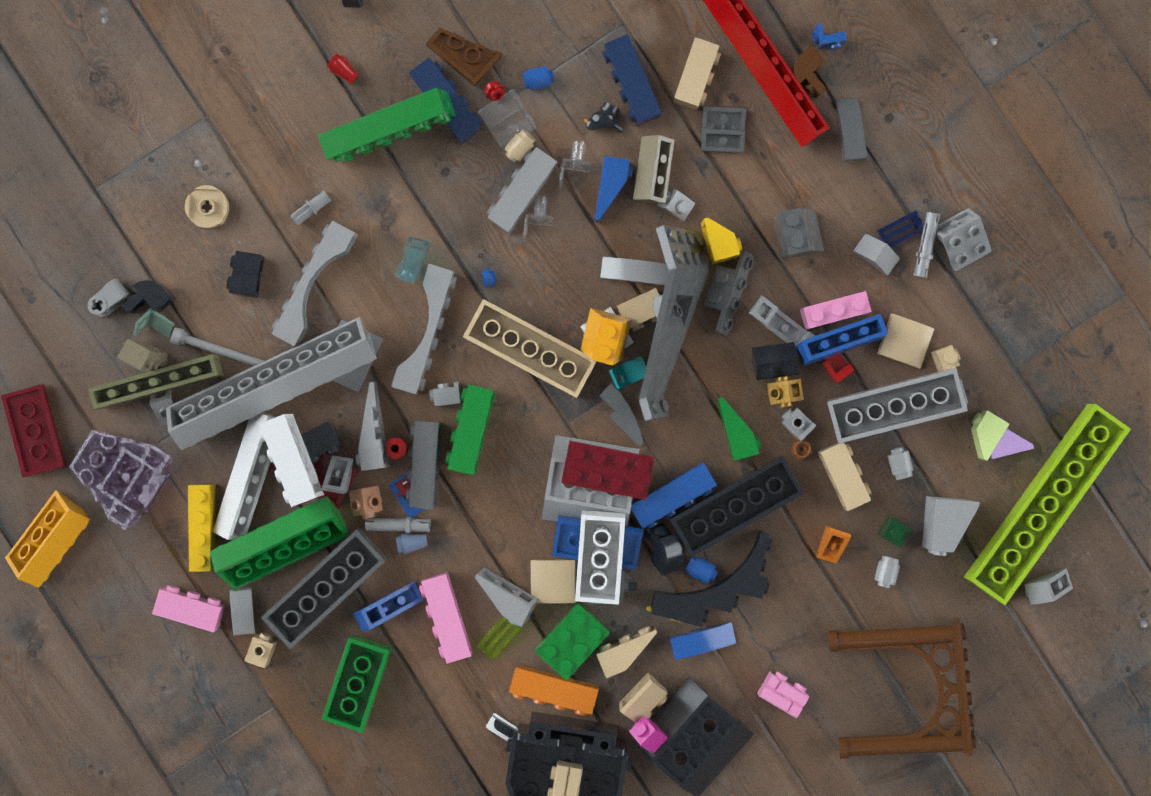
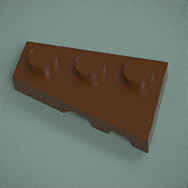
M439 28L426 42V46L474 87L503 54L496 50L494 52L479 43H472L465 40L464 37Z

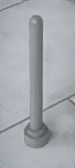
M178 327L174 328L171 335L170 343L178 346L181 344L185 345L186 343L252 366L264 362V360L189 336L184 329Z

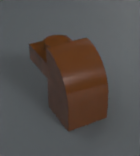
M811 45L799 55L792 67V73L800 84L804 83V89L810 96L814 95L818 98L824 93L826 87L813 73L824 64L825 60Z

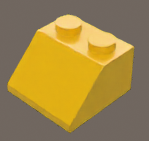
M710 218L703 219L701 228L711 265L736 259L742 250L740 238H736L735 233Z

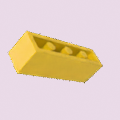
M216 484L188 485L189 572L214 570L210 551L217 548L216 533L213 532L216 523Z

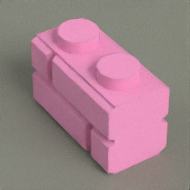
M770 671L757 694L759 697L797 718L809 699V695L805 692L806 688L797 682L794 685L787 682L788 677L778 671L776 674Z

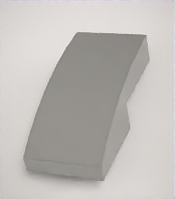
M242 588L235 591L231 589L229 592L233 635L255 633L252 589Z

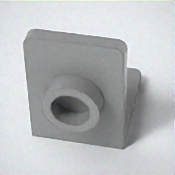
M171 390L166 391V394L160 398H155L156 395L150 396V406L161 426L167 425L166 407L174 404Z

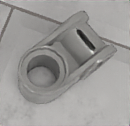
M115 278L89 299L87 304L88 310L100 317H107L126 302L125 299L130 293ZM99 303H102V310H98L100 308L98 305Z

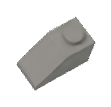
M1067 568L1036 577L1024 584L1025 593L1031 605L1054 602L1073 589Z

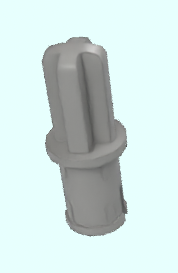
M322 190L321 193L309 202L306 200V204L291 214V218L297 225H300L313 214L317 215L316 212L331 202V199Z

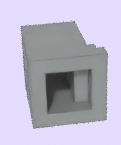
M454 382V387H451L450 383L438 384V389L429 390L430 401L434 402L435 406L462 403L460 382Z
M789 408L781 416L783 418L781 424L799 441H802L816 427L798 408L793 410ZM795 419H800L801 425L799 427L794 425Z

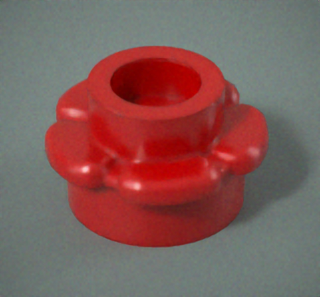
M498 81L488 83L485 87V97L490 101L500 100L505 93L504 86Z

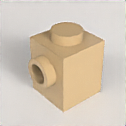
M256 634L252 638L244 661L266 668L270 663L277 641L272 639L273 636L270 634Z

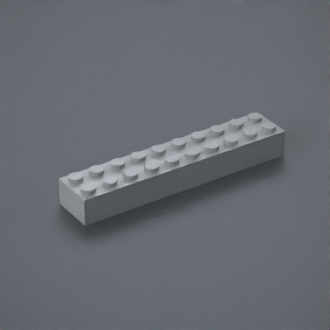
M360 317L176 402L166 407L168 433L180 450L192 447L206 438H211L221 431L233 428L236 424L252 419L256 415L271 410L283 402L290 401L298 395L310 392L315 387L329 383L333 379L343 374H348L360 366L367 365L377 359L370 334Z

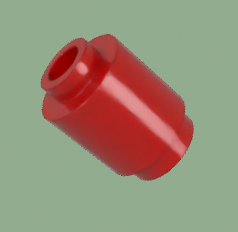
M392 438L385 444V453L391 459L403 458L408 453V444L403 438ZM394 444L399 446L397 453H394L392 450Z

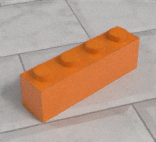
M516 664L509 693H513L512 696L518 699L528 697L534 699L533 702L540 705L550 703L554 704L556 709L566 711L568 708L575 710L574 713L587 716V714L592 715L599 686L571 678L566 681L560 675Z

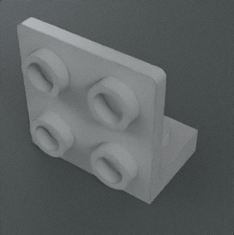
M969 208L937 226L936 238L944 244L954 271L960 270L992 251L981 217Z

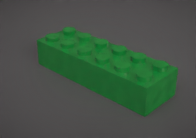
M434 88L318 135L326 159L344 164L353 161V156L371 154L373 148L391 146L392 141L396 139L400 141L412 137L411 133L419 131V133L429 131L434 124H447L451 122L450 118L456 116L448 92Z
M326 496L305 507L298 508L284 517H279L265 526L258 527L246 535L239 536L227 544L220 545L218 548L210 551L215 573L235 591L350 535L343 515Z

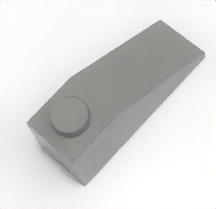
M485 567L476 574V580L502 616L508 619L511 624L522 627L529 620L539 599Z

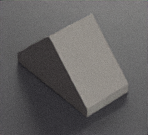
M868 234L862 237L853 250L854 253L886 276L889 275L900 259L887 243Z
M332 455L322 490L342 494L348 492L353 459Z

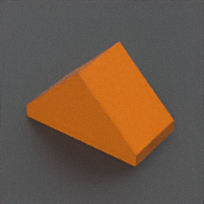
M825 526L816 557L837 564L851 538V534Z

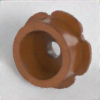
M805 439L802 441L795 440L791 447L792 455L796 456L799 460L809 457L812 453L810 442Z

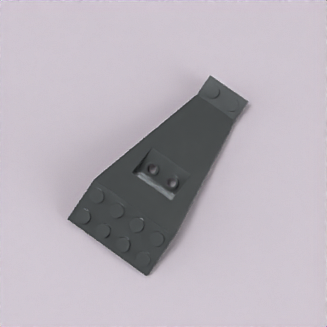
M665 225L656 228L667 264L668 274L663 295L653 298L654 303L652 304L657 323L639 397L645 421L669 417V405L664 399V393L709 273L707 266L709 261L701 247L703 244L702 238L694 230Z

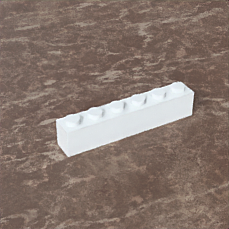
M262 412L248 421L213 532L227 540H235L239 536L247 534L269 468L270 460L267 455L269 448L266 441L263 442L259 435V429H261L259 424L276 417Z

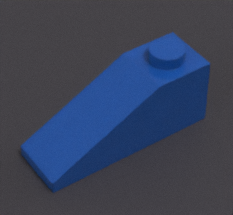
M604 156L595 222H600L626 185L627 178L631 179L633 166H629L630 160Z
M415 581L359 609L353 615L361 631L365 632L420 603L424 599Z

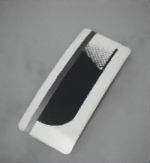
M494 713L486 728L508 741V739H512L516 726Z

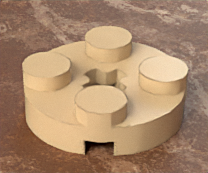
M203 185L195 188L187 196L185 212L188 218L198 227L211 229L224 224L229 213V202L226 195L216 187ZM207 201L212 205V209L208 213L202 209V205H206Z

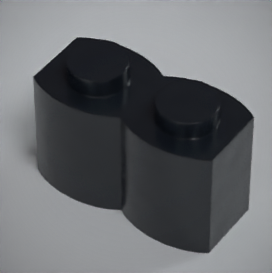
M236 251L235 255H232L230 267L233 268V272L228 277L226 284L230 294L258 298L264 266L263 255Z

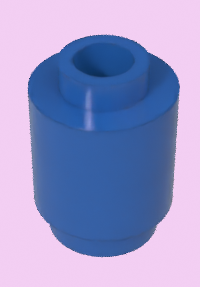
M547 66L527 69V72H522L525 89H531L532 91L550 88V83H554L553 71L548 70Z
M695 556L691 557L685 569L689 576L706 585L708 581L713 583L718 573L715 570L716 565L699 556L697 558Z

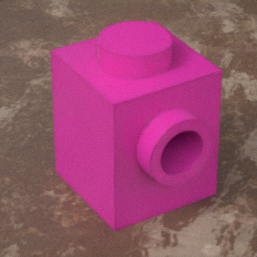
M645 716L638 720L629 731L640 746L653 754L668 739L660 727Z

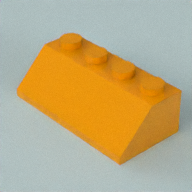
M57 490L5 557L18 580L38 588L48 579L51 571L61 562L63 555L74 544L75 539L87 527L90 518L81 507Z

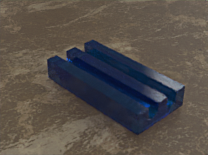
M917 210L877 231L882 241L891 248L923 231L924 226ZM912 217L915 221L885 236L884 232ZM917 224L918 229L891 243L888 242L889 238Z

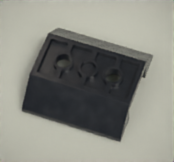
M689 677L651 720L660 727L668 739L654 754L640 746L636 739H634V743L650 761L683 790L693 796H700L754 733L741 721L736 720L699 684ZM707 720L715 722V728L711 731L703 728V724ZM677 753H685L687 755L686 761L683 763L676 762L675 755Z

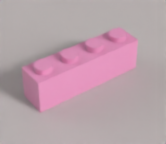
M448 572L423 579L421 581L422 585L419 588L422 597H426L428 606H426L428 617L433 618L435 626H432L435 639L439 638L441 644L438 647L441 659H445L448 664L472 656V648Z

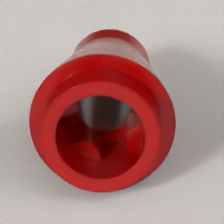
M338 53L327 64V67L330 69L329 72L341 77L350 84L359 76L346 58Z

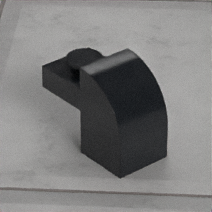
M143 280L132 285L137 290V293L130 294L125 299L126 303L122 307L127 313L134 314L144 304L148 303L154 311L161 313L176 300V297L164 285L150 280Z
M663 523L657 524L652 528H646L644 535L655 549L651 562L661 576L678 571L684 559V548L677 533L671 534Z

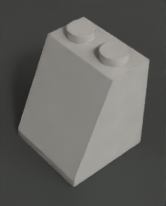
M926 496L922 547L928 549V552L933 553V555L946 556L947 552L954 553L979 507V502L969 499Z

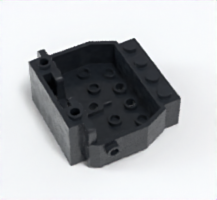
M532 712L530 725L519 723L514 729L512 739L507 741L506 752H510L505 783L509 796H547L548 788H553L554 780L550 779L552 766L556 767L559 760L570 759L571 763L583 765L578 796H622L626 770L630 771L632 758L628 757V747L625 740L617 739L616 724ZM551 730L563 731V733L551 732ZM579 734L594 736V738L583 737Z

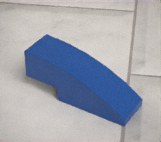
M732 622L670 636L675 660L710 652L736 643Z

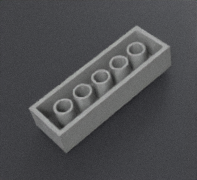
M956 367L827 401L838 444L968 411Z

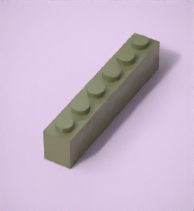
M212 354L92 387L88 391L93 409L102 410L224 376L219 355Z

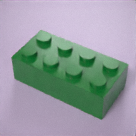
M469 384L467 388H463L461 400L464 403L462 409H458L455 420L459 424L457 430L455 429L452 432L450 442L454 444L452 450L448 451L445 461L446 464H449V470L470 475L476 474L496 391Z
M351 634L348 637L321 720L360 733L364 732L392 651V646L355 634Z

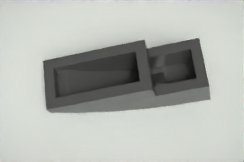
M858 98L836 100L839 143H841L843 162L864 161L867 158V150Z
M610 384L600 394V397L614 410L609 418L641 446L643 441L636 418L621 393Z

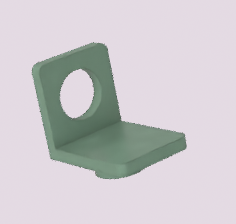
M150 308L137 320L133 335L137 336L149 325L169 338L172 335L174 323Z

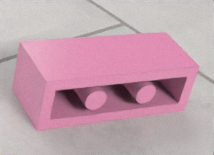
M864 291L800 309L805 330L869 313L871 308L867 293Z
M167 585V587L159 589L152 614L214 633L219 630L226 605L221 604L219 599L212 597L204 599L200 597L199 593L192 591L184 593L180 591L179 587Z

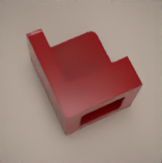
M840 354L819 362L833 383H838L855 371L851 364H847Z

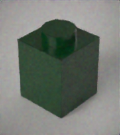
M888 516L877 535L901 548L912 529Z

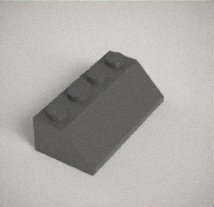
M415 421V425H411L410 437L414 438L413 446L409 448V459H412V468H408L407 479L411 480V487L406 492V501L409 502V507L433 510L437 507L443 422Z

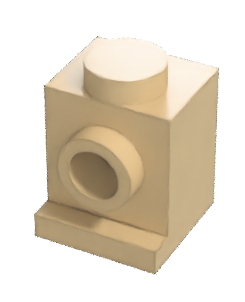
M948 345L931 352L938 372L960 366V354L956 348H953V345Z

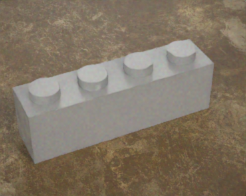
M537 147L534 151H528L523 159L525 164L521 169L518 167L511 176L513 179L511 184L503 187L499 194L501 196L497 204L493 203L487 211L489 214L488 220L509 235L558 165L556 160Z

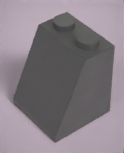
M791 209L779 212L773 218L782 260L824 251L815 209Z

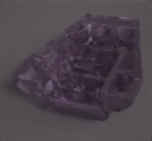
M91 430L69 467L83 486L89 488L94 495L92 498L96 503H100L106 511L104 514L107 518L124 530H128L137 522L140 515H145L149 511L170 477L168 470L172 464V456L156 445Z

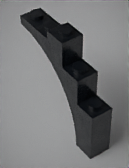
M759 530L755 543L745 560L734 572L716 584L705 589L684 593H669L655 590L650 613L701 627L702 622H706L708 617L706 606L732 613V609H736L739 596H736L737 592L762 599L763 594H767L769 582H767V577L760 575V571L763 572L767 560L764 557L766 550L769 551L771 548V534Z

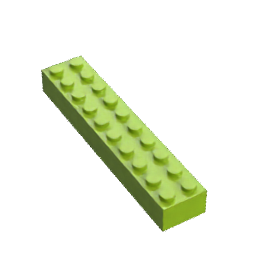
M1087 404L964 578L997 602L1006 605L1131 429L1097 404Z

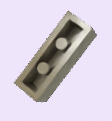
M661 135L642 136L633 200L646 204L666 203L674 139Z
M127 339L117 358L141 371H154L165 368L169 353L147 341Z

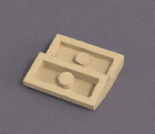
M891 314L886 326L888 334L881 340L877 354L920 369L934 328L899 315Z
M531 560V595L539 599L537 603H577L575 601L577 582L576 560Z

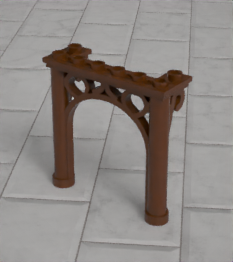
M954 618L953 621H950V625L848 632L828 631L830 652L887 648L911 650L920 655L929 664L938 684L937 706L933 716L925 726L909 734L838 737L840 759H849V756L958 751L968 753V756L973 755L972 749L976 748V737L974 730H971L970 727H974L973 713L969 714L968 705H972L971 692H967L966 683H970L969 670H965L964 662H968L967 648L963 649L962 640H966V630L964 623H960L959 618ZM946 643H953V649ZM935 644L929 654L916 645ZM942 648L949 652L950 661L946 666H939L933 660V656L938 649ZM955 664L956 683H951L946 679L945 674L941 675L939 671L947 672ZM943 684L948 688L945 693ZM955 693H958L959 712L952 706L946 705L943 707V704H948L949 697ZM947 711L955 715L956 723L951 729L944 728L938 720L942 713ZM934 725L941 732L939 735H925Z

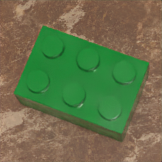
M577 601L536 646L535 653L567 681L609 635L610 629L583 604Z

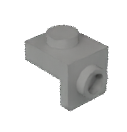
M669 187L666 203L657 204V206L666 209L681 221L686 220L695 205L692 200L680 191Z

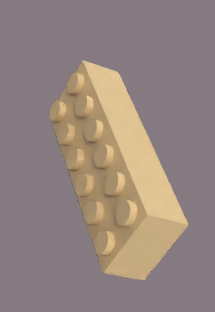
M484 299L463 335L465 339L575 398L579 396L597 362L591 360L578 349Z

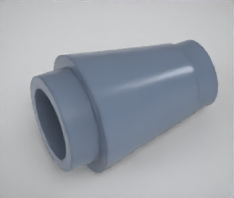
M401 534V536L396 537L398 554L404 553L406 555L428 547L426 534Z

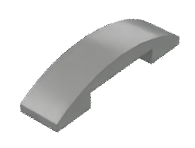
M603 257L600 278L665 286L668 268L667 264Z
M760 296L749 312L753 318L786 343L794 342L795 347L801 341L815 336L781 312L777 306L763 296Z

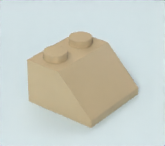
M647 672L619 702L620 712L635 723L643 716L649 719L652 715L651 710L656 705L660 707L666 701L667 689Z

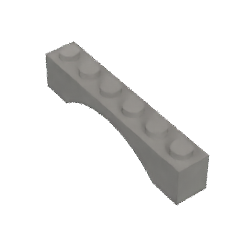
M334 221L325 226L322 232L324 237L320 243L314 246L312 251L314 255L311 261H307L302 269L304 274L301 280L295 282L292 288L294 293L291 299L285 301L282 307L284 312L272 325V335L293 346L300 345L308 330L306 305L314 281L327 265L349 253L358 236L355 232Z
M428 264L423 281V287L429 304L427 330L416 351L405 362L397 366L391 387L417 395L419 391L423 392L426 384V379H423L425 371H429L432 364L430 354L432 350H436L439 340L436 338L437 331L442 330L445 318H442L443 311L449 308L451 298L448 295L450 289L454 290L457 282V277H454V271Z

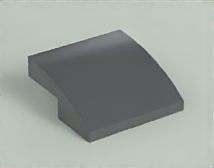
M703 106L701 150L744 153L746 108Z

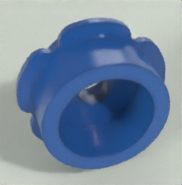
M487 267V270L481 271L485 288L490 286L494 288V283H497L494 270L490 271V268Z

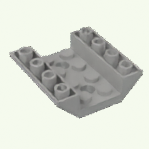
M556 435L542 519L557 522L558 515L581 519L582 510L624 513L625 526H627L632 497L618 494L610 495L607 492L578 486L568 488L561 483L569 440L639 454L640 449Z

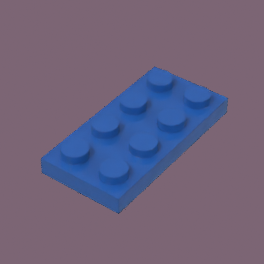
M558 515L552 556L578 560L580 518ZM625 526L622 568L636 570L643 529Z

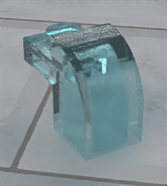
M409 236L404 245L402 259L395 270L394 277L404 282L415 283L416 280H419L426 262L430 242Z

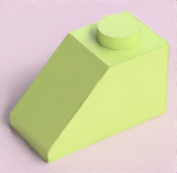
M981 411V413L978 412L974 416L971 431L978 458L988 461L1008 428L1009 423L989 411Z

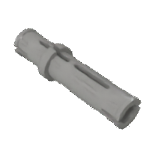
M926 212L919 251L916 252L917 261L914 276L927 278L930 260L934 256L932 251L941 214Z
M406 517V519L367 518L365 530L406 532V534H411V532L430 533L431 520L411 519L412 517Z

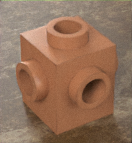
M378 486L349 491L350 507L353 516L362 515L363 519L375 517V512L383 511L382 498Z

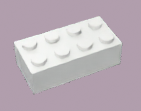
M283 414L260 423L259 435L263 442L266 441L269 448L267 455L269 460L274 462L276 466L275 476L279 483L282 482L285 490L283 491V497L286 503H290L291 507L324 495L294 415Z
M582 510L575 601L619 605L625 530L624 513Z

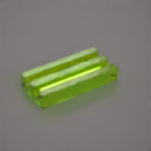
M503 616L477 644V647L487 654L491 660L497 656L521 629L520 626L509 622L492 642L485 647L483 644L505 620L509 622ZM513 626V631L492 653L490 649Z

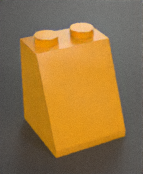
M590 308L580 350L594 361L609 365L620 362L623 358L632 319Z

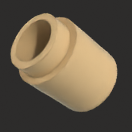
M522 129L506 145L505 150L507 152L505 155L513 162H516V160L521 162L528 151L533 148L535 138Z

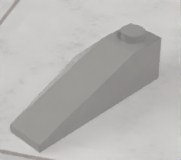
M370 382L368 387L358 448L359 454H356L357 466H361V471L390 466L389 458L385 453L386 439L377 382Z

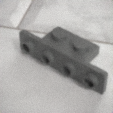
M745 250L741 251L735 270L719 265L716 266L704 302V306L721 311L715 331L725 336L728 335L733 327V318L740 306V297L742 291L746 288L747 276L754 263V255Z

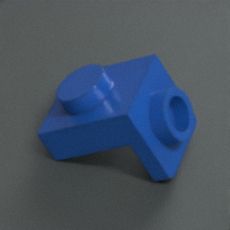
M822 23L817 24L815 30L812 31L814 44L817 43L818 49L828 48L829 50H837L847 40L845 32L824 35Z

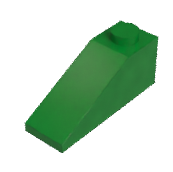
M723 397L716 398L732 460L735 461L758 455V449H761L759 437H755L751 429Z

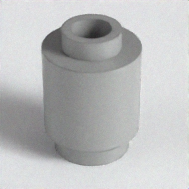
M903 447L891 449V454L887 456L892 475H895L896 480L913 476V466L909 450H904Z
M882 555L874 580L878 581L877 585L890 588L891 585L896 584L900 565H898L899 559Z

